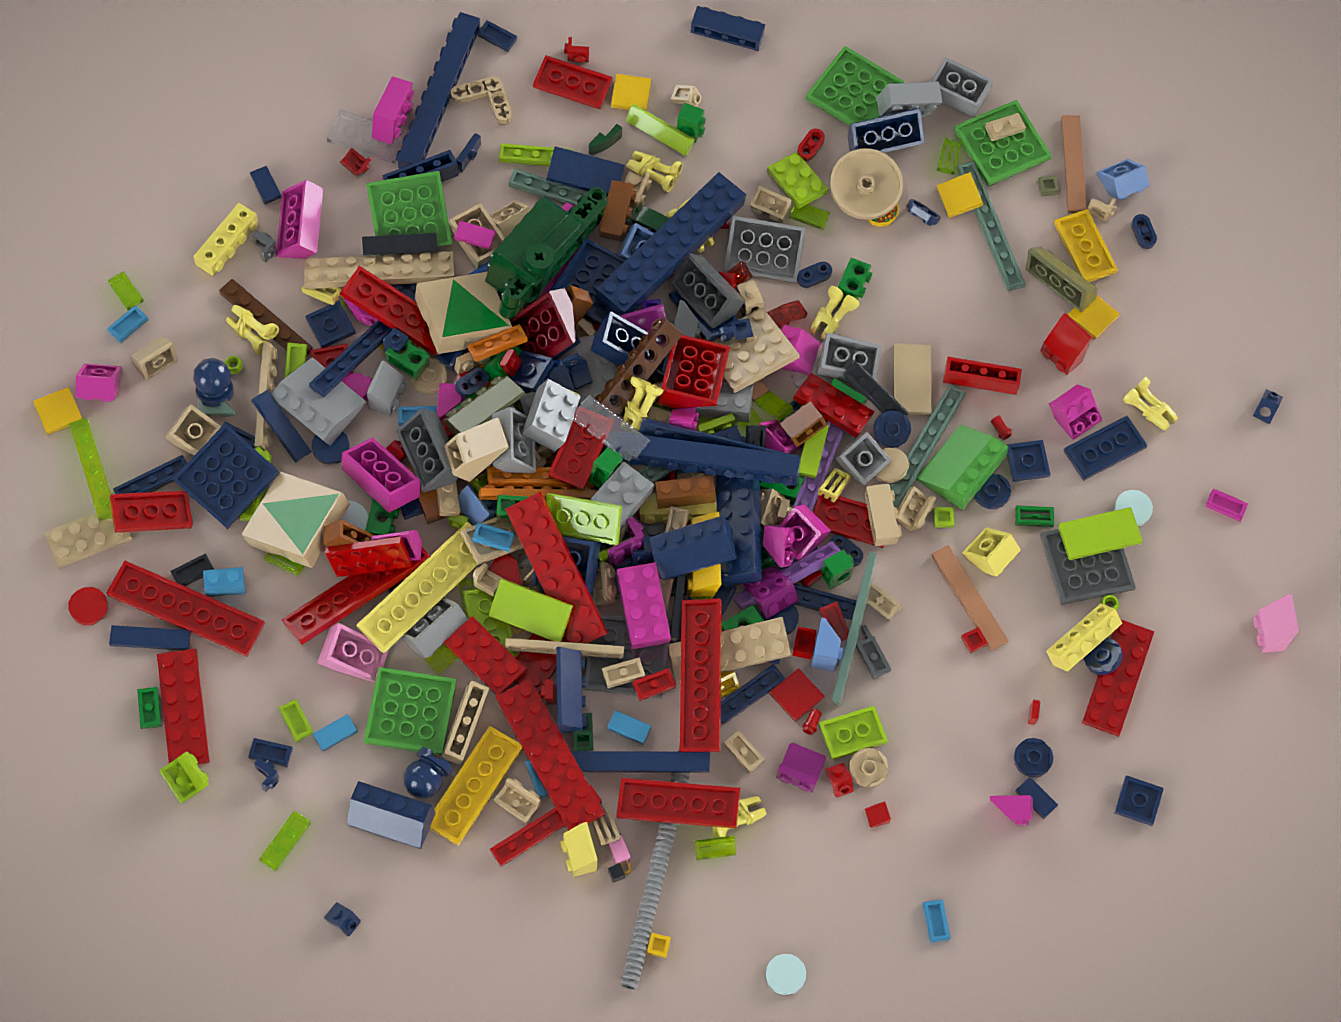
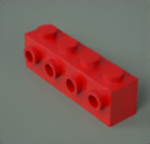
M948 356L942 383L1017 395L1022 369Z

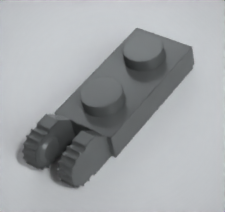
M861 626L865 640L861 641L858 635L856 648L874 680L891 672V667L867 626Z

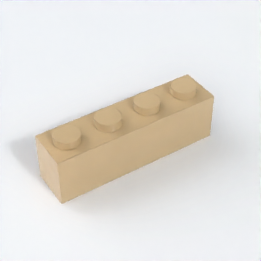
M470 681L466 686L441 755L446 761L456 765L463 761L489 687Z

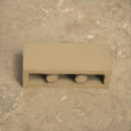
M889 484L867 486L865 499L874 546L897 544L902 532L901 526L897 525L896 521L898 519V510L893 506V501H895L894 491L890 490Z

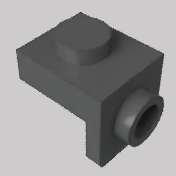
M256 230L252 235L254 244L263 249L261 251L262 261L267 262L276 253L275 241L269 234Z

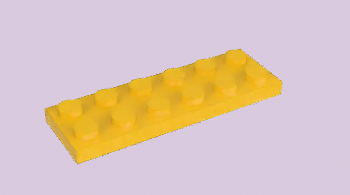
M489 726L434 808L436 814L430 829L459 846L522 751L520 743Z

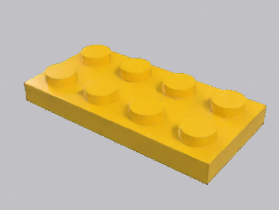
M1088 209L1054 220L1056 230L1077 272L1084 279L1092 282L1117 273L1118 269Z

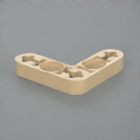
M493 76L456 85L451 89V99L454 103L462 104L488 97L496 121L501 125H507L511 122V108L502 82L498 77ZM474 87H479L481 91L479 93H473L471 89ZM459 92L462 96L458 97L456 93ZM500 97L504 101L501 104H497L494 102V99ZM501 109H503L506 118H503V116H501Z

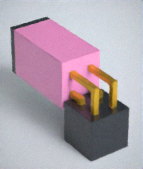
M621 833L620 840L607 844L616 864L608 868L612 883L624 879L626 874L632 872L629 864L631 856ZM625 863L629 869L627 871H623V864Z

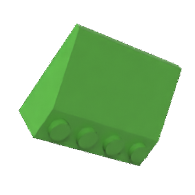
M960 424L918 475L916 480L963 511L977 491L981 489L1006 458L1008 446L991 435Z

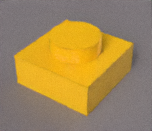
M651 932L646 954L666 959L671 937Z

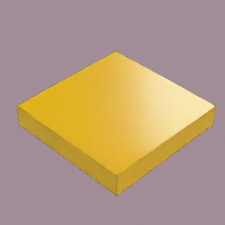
M616 74L611 108L630 110L631 106L635 104L647 111L652 78Z
M971 172L936 185L949 219L983 206Z
M1097 295L1096 299L1083 312L1074 308L1068 316L1096 340L1119 317L1120 313Z
M69 387L33 401L47 435L83 421Z

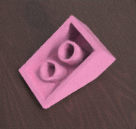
M1288 594L1260 609L1254 617V627L1258 630L1257 644L1261 646L1262 653L1285 651L1299 632L1292 594Z
M338 623L329 628L317 663L340 673L376 682L378 668L384 666L388 651L383 654L365 635Z

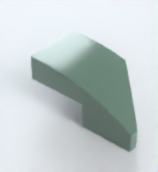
M199 400L198 410L206 416L219 415L224 418L237 415L225 402H221V406L210 407L203 405L202 401Z

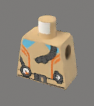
M754 280L736 286L735 290L745 300L740 308L743 317L754 312L751 311L752 308L755 311L764 308L762 296Z

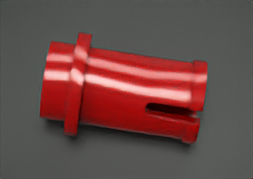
M1000 415L990 421L998 432L999 438L1006 440L1011 437L1012 430L1007 427Z
M814 708L810 709L806 723L802 725L804 733L813 735L817 732V724L822 716L821 711Z

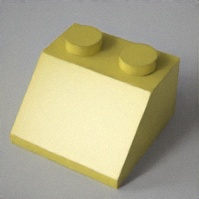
M985 527L962 552V555L982 572L997 577L1021 549L1011 534Z
M585 822L565 832L563 840L560 841L563 853L567 852L568 855L566 860L568 872L572 871L573 877L597 871L598 860L588 824Z

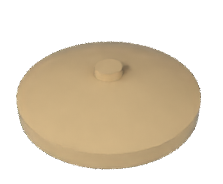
M857 149L845 154L835 164L830 177V192L837 206L846 214L863 220L877 219L888 214L899 202L903 191V177L898 165L888 155L874 149Z

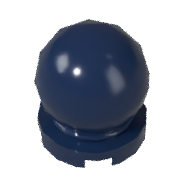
M216 358L204 359L194 369L193 381L196 385V397L202 401L203 405L210 407L221 406V402L227 399L230 401L234 395L233 383L230 380L231 372L222 360Z
M421 747L416 754L419 760L413 761L404 773V786L407 792L415 798L421 799L433 797L443 784V776L449 777L453 771L450 763L443 757L440 760L431 755L434 751L426 747Z

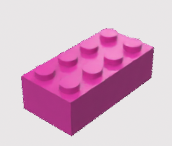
M373 437L342 452V470L389 513L420 497V479Z
M656 562L617 569L616 575L631 650L670 643L671 636Z

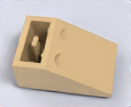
M499 418L461 432L444 445L453 475L469 482L509 448Z

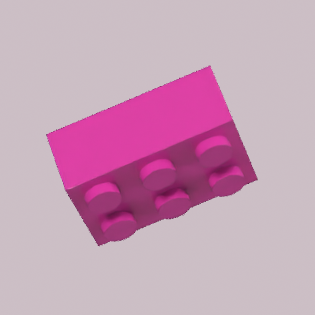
M391 77L373 113L372 139L392 145L395 138H399L401 126H405L407 114H410L413 109V103H411L414 96L412 82Z

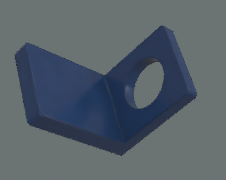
M577 353L561 360L562 364L570 371L575 389L593 383L587 361L580 354Z
M1266 389L1253 416L1270 424L1283 397L1276 392ZM1267 407L1270 409L1271 414L1267 417L1262 416L1260 409Z

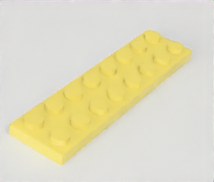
M466 522L430 558L423 562L356 625L383 654L478 566L460 535L461 530L472 527L469 522Z

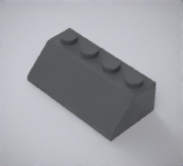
M688 253L669 282L711 328H715L730 319L731 316H735L745 302L740 294L700 255Z
M421 408L396 432L416 477L420 479L422 491L428 492L451 485L459 477L454 476L444 448L449 439L437 412Z

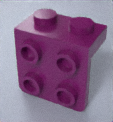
M634 517L626 520V535L630 539L608 550V564L611 566L614 564L618 566L625 559L633 557V550H644V534L642 533L644 529L639 521L636 522Z
M775 566L762 572L761 582L743 584L744 588L758 601L762 615L766 619L799 601L793 582Z
M790 743L779 766L776 778L784 783L795 785L801 790L813 793L825 764L826 756L798 744Z

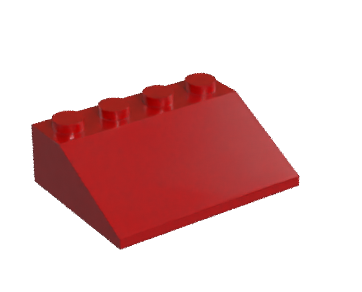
M682 335L671 349L662 384L663 393L659 396L658 404L676 409L716 406L730 346Z

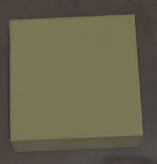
M1056 175L1038 178L1037 182L1041 196L1059 194L1060 190Z

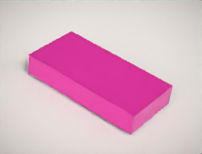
M460 221L454 239L490 250L496 231Z
M1213 488L1205 507L1241 521L1248 503Z

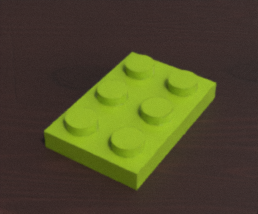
M797 152L767 167L769 175L786 195L793 200L792 202L798 209L828 193L829 189Z
M875 705L831 718L818 724L831 760L852 755L860 749L874 748L888 743Z

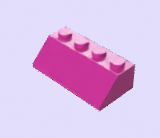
M304 180L282 191L276 250L277 257L306 259L317 253L323 200L322 187Z

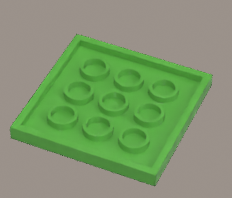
M844 46L807 93L805 100L850 126V123L880 117L876 97L888 84L904 83L905 81Z
M1017 100L955 125L953 129L971 160L975 162L987 186L1047 162L1052 157ZM1019 113L1026 127L1025 131L991 141L985 129V124Z
M439 171L366 183L375 236L436 233L437 247L452 244Z
M379 667L364 736V744L418 752L421 747H426L434 751L433 755L441 756L445 745L457 679Z

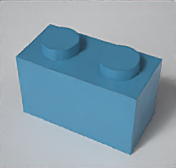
M243 567L203 571L206 596L246 594Z

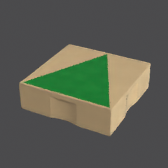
M488 272L417 283L415 301L429 327L430 336L438 354L464 350L468 348V344L512 327L509 319L502 317L499 313L501 300L496 289L485 282Z
M280 471V474L272 483L241 535L251 547L271 554L282 555L290 561L312 568L326 546L323 544L324 526L342 519L350 503L340 491Z

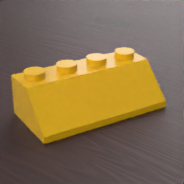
M719 512L694 517L687 526L719 517ZM721 564L689 573V578L686 582L689 597L713 598L721 586Z

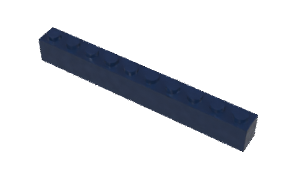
M460 12L458 17L454 18L452 23L453 29L451 32H448L446 37V46L441 48L440 60L435 62L434 74L429 77L427 82L428 88L422 93L421 105H417L415 119L410 121L409 133L404 136L402 141L403 147L396 154L399 169L426 159L450 102L451 89L458 83L481 28L479 17Z
M610 431L607 447L620 454L623 458L622 462L630 463L631 465H646L652 468L661 467L668 468L669 470H684L690 473L699 472L706 473L707 475H722L728 478L737 477L749 481L775 482L787 486L797 485L801 466V456L615 431Z

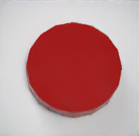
M83 587L71 595L68 602V610L71 617L77 623L94 625L106 616L108 601L105 594L99 589Z

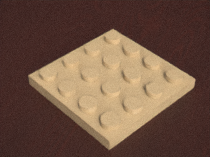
M764 308L758 309L739 319L749 318L753 337L736 341L732 337L728 342H722L721 338L713 341L714 343L730 346L723 379L734 393L800 358L799 353Z

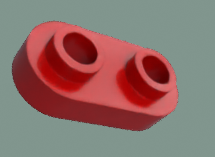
M817 128L811 129L801 141L797 153L804 161L812 160L822 147L825 140L824 132Z

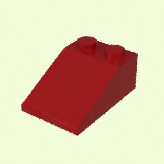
M1064 313L1043 342L1040 351L1046 359H1050L1060 372L1068 375L1082 363L1092 337L1070 316Z

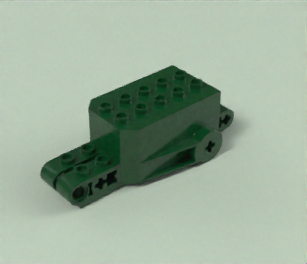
M594 187L586 195L582 194L577 201V205L575 207L572 206L568 212L547 197H542L523 217L520 223L514 227L512 232L505 237L498 248L492 252L490 256L492 260L487 266L488 273L485 282L502 293V300L499 306V313L502 317L506 319L514 318L522 308H527L538 300L542 290L600 224L608 204L606 193L603 189Z

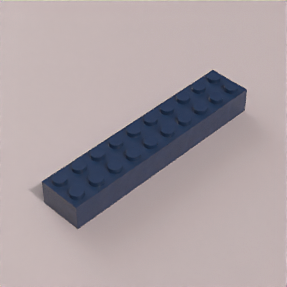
M718 172L596 289L595 300L608 311L618 316L634 312L680 267L688 253L694 254L744 206L747 194Z

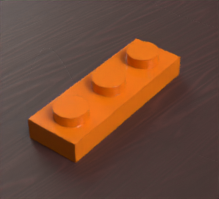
M519 324L468 344V350L475 362L525 343L528 340Z

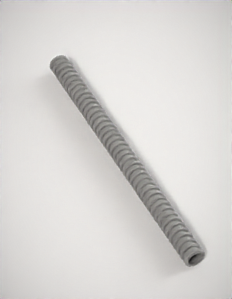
M672 773L671 782L688 783L687 780L690 778L688 774L690 773ZM661 822L662 824L659 825L660 830L657 833L659 836L656 837V848L653 849V859L650 861V871L647 873L649 877L646 878L647 883L644 885L646 889L643 890L644 895L641 897L643 901L640 902L641 907L638 909L640 913L637 914L638 920L635 921L637 926H634L635 932L632 933L634 938H631L632 944L629 945L631 950H628L629 956L626 957L628 962L625 963L626 968L623 969L625 974L622 975L623 981H620V985L627 989H638L637 983L640 981L638 977L641 976L640 971L643 968L641 965L644 964L643 958L646 956L644 952H647L646 946L649 944L647 940H650L649 934L652 932L650 928L653 927L652 922L655 920L653 916L656 915L655 910L658 907L656 904L659 903L658 898L661 895L659 892L662 891L661 886L664 883L662 880L665 879L664 874L667 871L665 868L668 867L667 862L670 859L668 856L671 855V844L674 843L672 838H675L674 832H676V826H678L675 823Z

